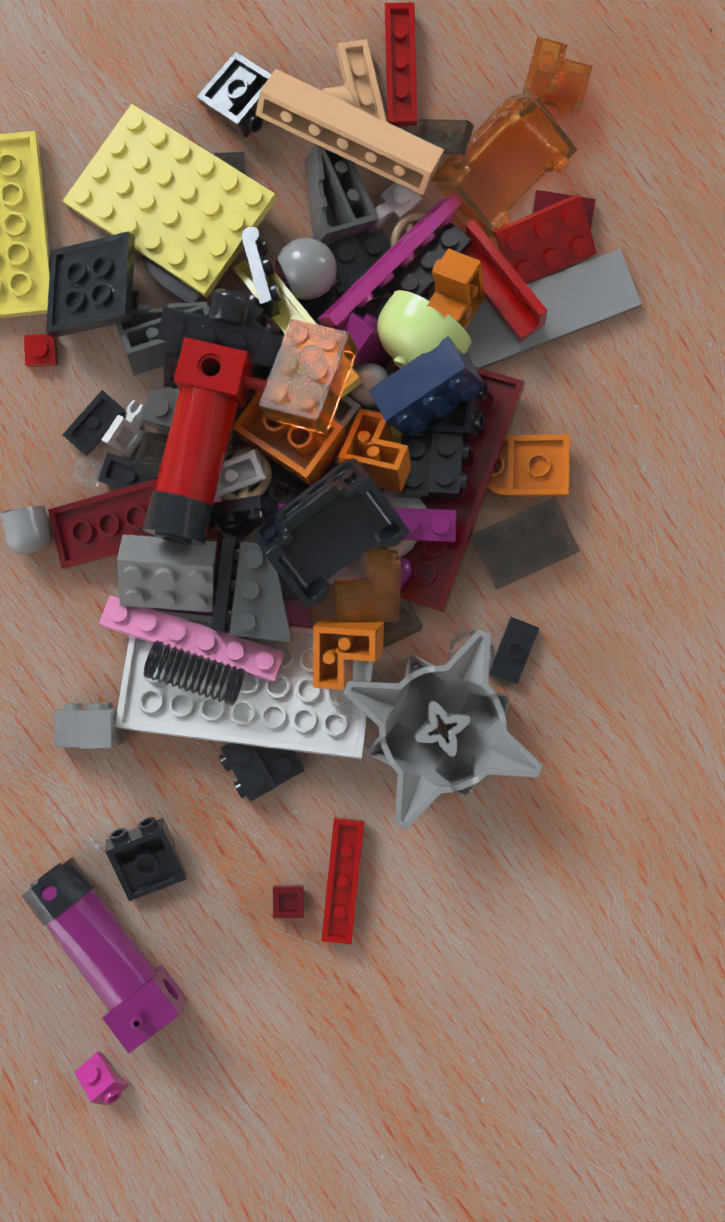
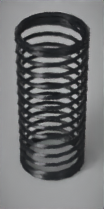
M156 640L153 643L144 666L143 675L145 678H151L152 681L158 679L159 683L164 681L165 685L171 683L172 687L178 686L179 689L184 687L185 691L191 689L192 694L198 692L199 696L204 694L205 698L211 695L212 700L218 698L219 702L224 700L225 704L230 706L235 704L243 684L244 668L240 667L237 669L236 665L233 666L225 693L221 698V690L230 668V664H226L219 689L214 696V690L223 668V661H221L217 667L212 688L207 694L208 685L217 660L214 659L208 671L205 687L200 693L201 684L210 663V657H207L203 664L198 685L194 690V683L203 662V654L197 660L191 684L187 688V681L194 668L197 653H193L189 661V650L186 651L183 657L184 650L181 648L176 656V646L170 652V644H167L163 650V641ZM166 664L164 676L160 680V674ZM173 665L171 678L167 682V675L169 674L170 669ZM179 666H180V670H179V674H178V679H177V681H176L175 684H174V677H175V675H176V673H177V671H178V668H179ZM157 667H158L157 675H156L155 677H153V675H154V673H155V671H156V669H157ZM187 667L185 680L183 684L180 686V680Z

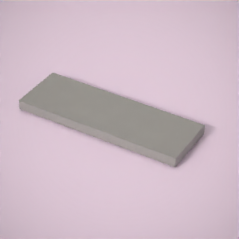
M617 249L527 284L548 311L545 326L521 343L487 300L483 301L465 329L472 342L466 354L470 357L475 367L484 368L640 307L642 302L621 250Z

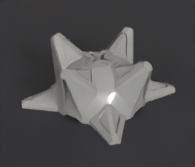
M478 629L445 665L434 666L415 654L409 656L405 677L398 684L348 681L343 693L379 726L380 734L368 748L371 757L390 765L398 774L395 824L408 829L441 793H455L461 796L468 795L477 783L487 775L538 778L543 765L507 732L506 716L510 703L507 694L495 692L488 684L491 634ZM443 721L444 724H448V726L444 727V732L434 731L438 727L439 722Z

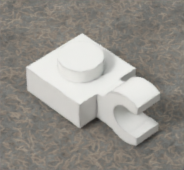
M395 182L380 195V200L383 204L375 208L379 219L374 225L379 228L393 215L399 221L422 203L423 198L417 192Z
M132 400L126 409V418L118 415L101 440L129 458L145 434L139 429L144 422L142 416L145 406Z

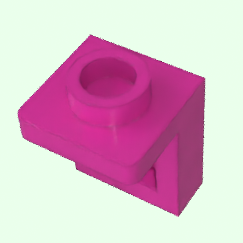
M96 1052L74 1072L91 1103L110 1105L116 1102L121 1097V1092L128 1087L127 1081L117 1078L105 1055L100 1052Z

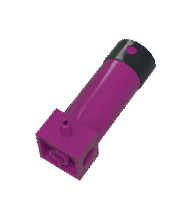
M73 857L64 864L60 862L30 885L31 889L22 895L23 899L43 926L45 925L107 1007L108 1010L102 1019L128 1054L180 1015L188 998L163 965L156 970L153 968L94 889L95 886Z

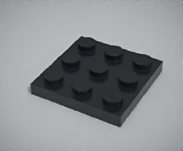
M129 231L51 250L46 333L55 338L131 321L135 237Z

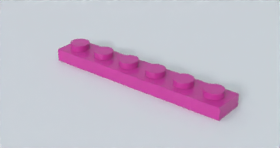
M453 194L440 200L317 319L325 329L334 326L340 328L346 323L351 315L350 312L356 306L360 308L368 303L373 297L371 292L377 286L382 287L394 277L392 271L398 265L403 267L415 256L413 251L418 246L423 247L435 237L433 231L438 226L442 228L454 219L455 215L453 212L461 205L456 196Z

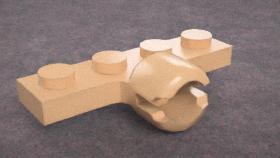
M367 39L338 43L336 51L344 85L323 88L322 91L387 122Z

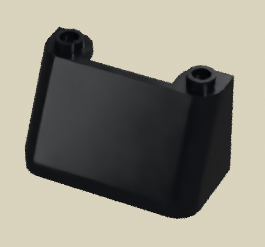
M352 458L340 463L263 521L255 530L254 537L264 556L309 609L314 604H319L327 598L330 589V583L327 579L377 542L383 547L397 546L410 533V530L360 463Z

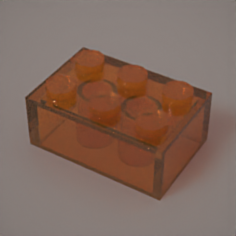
M290 319L259 403V407L269 420L327 435L358 350L350 332Z

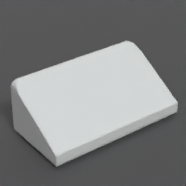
M258 448L224 461L215 499L266 479Z

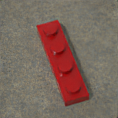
M415 2L385 3L387 122L394 126H417Z
M334 817L321 937L323 942L352 945L364 820Z

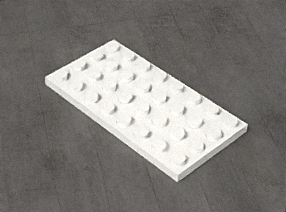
M157 610L212 628L213 617ZM228 625V630L222 632L230 634L231 625ZM291 626L294 638L292 643L237 636L283 651L285 656L275 683L245 674L240 693L233 706L225 704L224 700L219 702L218 698L212 700L211 695L205 698L204 694L199 696L198 692L192 694L191 689L185 691L184 687L179 689L178 686L172 687L171 683L165 685L164 681L159 683L158 679L152 681L151 678H145L143 675L144 666L153 643L129 636L114 727L121 730L362 759L367 715L343 693L344 690L313 688V629ZM196 658V662H195L194 668H193L192 673H191V675H190V677H189V680L187 681V688H188L189 685L191 684L193 672H194V669H195V666H196V663H197L198 658ZM203 660V662H202L201 669H200L199 674H198V676H197V679H196V681H195V683H194V690L196 689V687H197V685H198L200 673H201V670H202V667H203V664H204L205 660ZM353 660L352 681L371 682L373 662ZM212 662L209 663L206 675L201 684L200 693L205 687L206 678ZM166 664L160 674V680L164 676ZM216 664L213 676L208 685L207 694L210 692L212 688L218 664ZM173 665L170 669L169 674L167 675V682L171 678ZM179 666L178 671H177V673H176V675H175V677H174V684H175V682H176L177 679H178V674H179L180 666ZM223 666V668H222V671H221L219 680H218V682H217V684H216V687H215V690H214V696L216 695V693H217V691H218V689H219V685H220V681H221V678H222V674H223V671H224V669H225L224 666ZM157 667V669H156V671H155L153 677H155V676L157 675L158 667ZM187 667L180 680V686L183 684L185 680ZM230 668L224 686L221 690V698L226 690L227 682L232 670Z

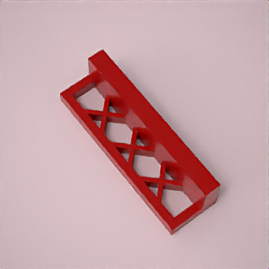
M472 219L466 223L465 233L472 239V245L464 252V255L481 261L484 298L521 343L545 326L548 310L475 220Z

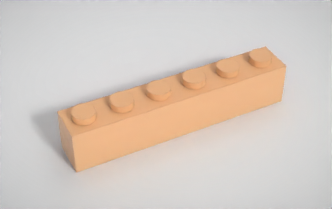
M277 69L273 71L259 94L256 116L421 195L425 193L444 151L440 147Z

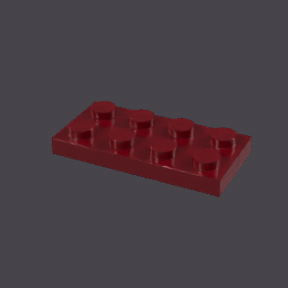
M157 479L48 509L61 569H68L118 555L123 535L155 537L153 534L143 531V526Z

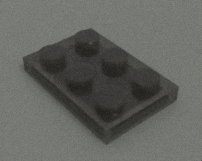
M555 496L473 533L471 536L496 590L580 552Z

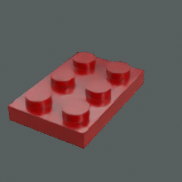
M578 194L493 230L501 254L526 284L597 254L583 201Z

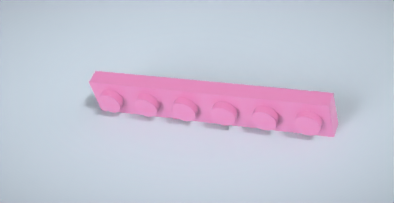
M111 595L99 622L102 627L147 642L154 643L156 640L163 641L164 647L170 644V649L174 646L177 647V651L183 648L184 654L189 650L190 656L196 652V658L203 654V660L210 657V662L216 659V664L218 665L223 661L224 667L229 663L230 669L236 665L237 669L240 667L244 668L245 674L273 683L276 682L285 656L283 651L229 635L222 631L212 630V628L151 608L120 606V599Z

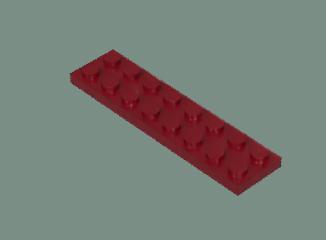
M479 367L475 368L484 378L483 381H486L488 384V396L486 400H481L480 412H483L485 416L483 430H478L477 438H463V443H469L468 462L462 461L461 472H467L466 491H460L459 501L420 499L428 509L456 510L455 542H416L413 549L401 557L409 560L411 563V576L401 589L386 591L388 594L443 613L447 607L525 386L523 380Z

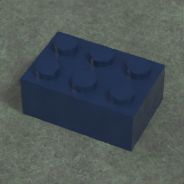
M446 337L435 349L421 354L371 388L369 392L384 420L409 437L423 432L427 424L435 419L443 418L450 414L453 407L462 401L474 398L479 393V390L486 385L470 357L462 353L450 337Z

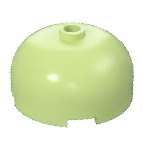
M402 290L395 291L392 297L389 298L380 312L377 324L379 340L386 352L394 359L393 362L401 369L421 354L435 349L446 337H450L462 353H467L472 343L465 329L448 314L445 318L440 312L427 306L430 301L414 293Z

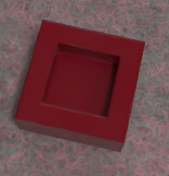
M273 885V918H304V885Z

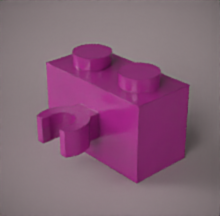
M352 313L346 323L340 327V332L332 342L351 362L361 365L373 363L386 368L392 359L379 340L377 331L378 320L370 314H366L364 317Z

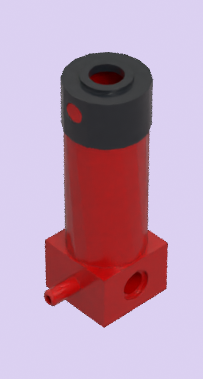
M184 337L173 380L179 389V394L155 489L151 494L143 531L153 534L157 538L182 545H205L214 510L213 503L237 409L244 411L249 389L269 393L271 389V381L252 377L254 368L247 351Z

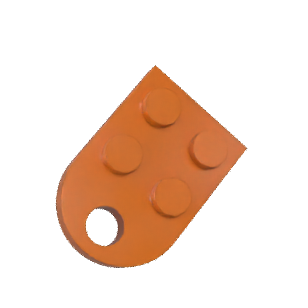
M570 434L507 435L499 457L502 467L499 472L493 474L488 490L503 497H569Z

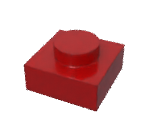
M48 334L24 335L25 365L27 367L58 366L57 337L53 338Z

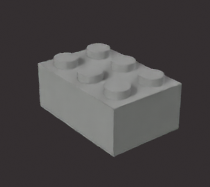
M122 536L117 557L120 606L213 612L217 589V542L206 541L204 546L182 545L157 537Z

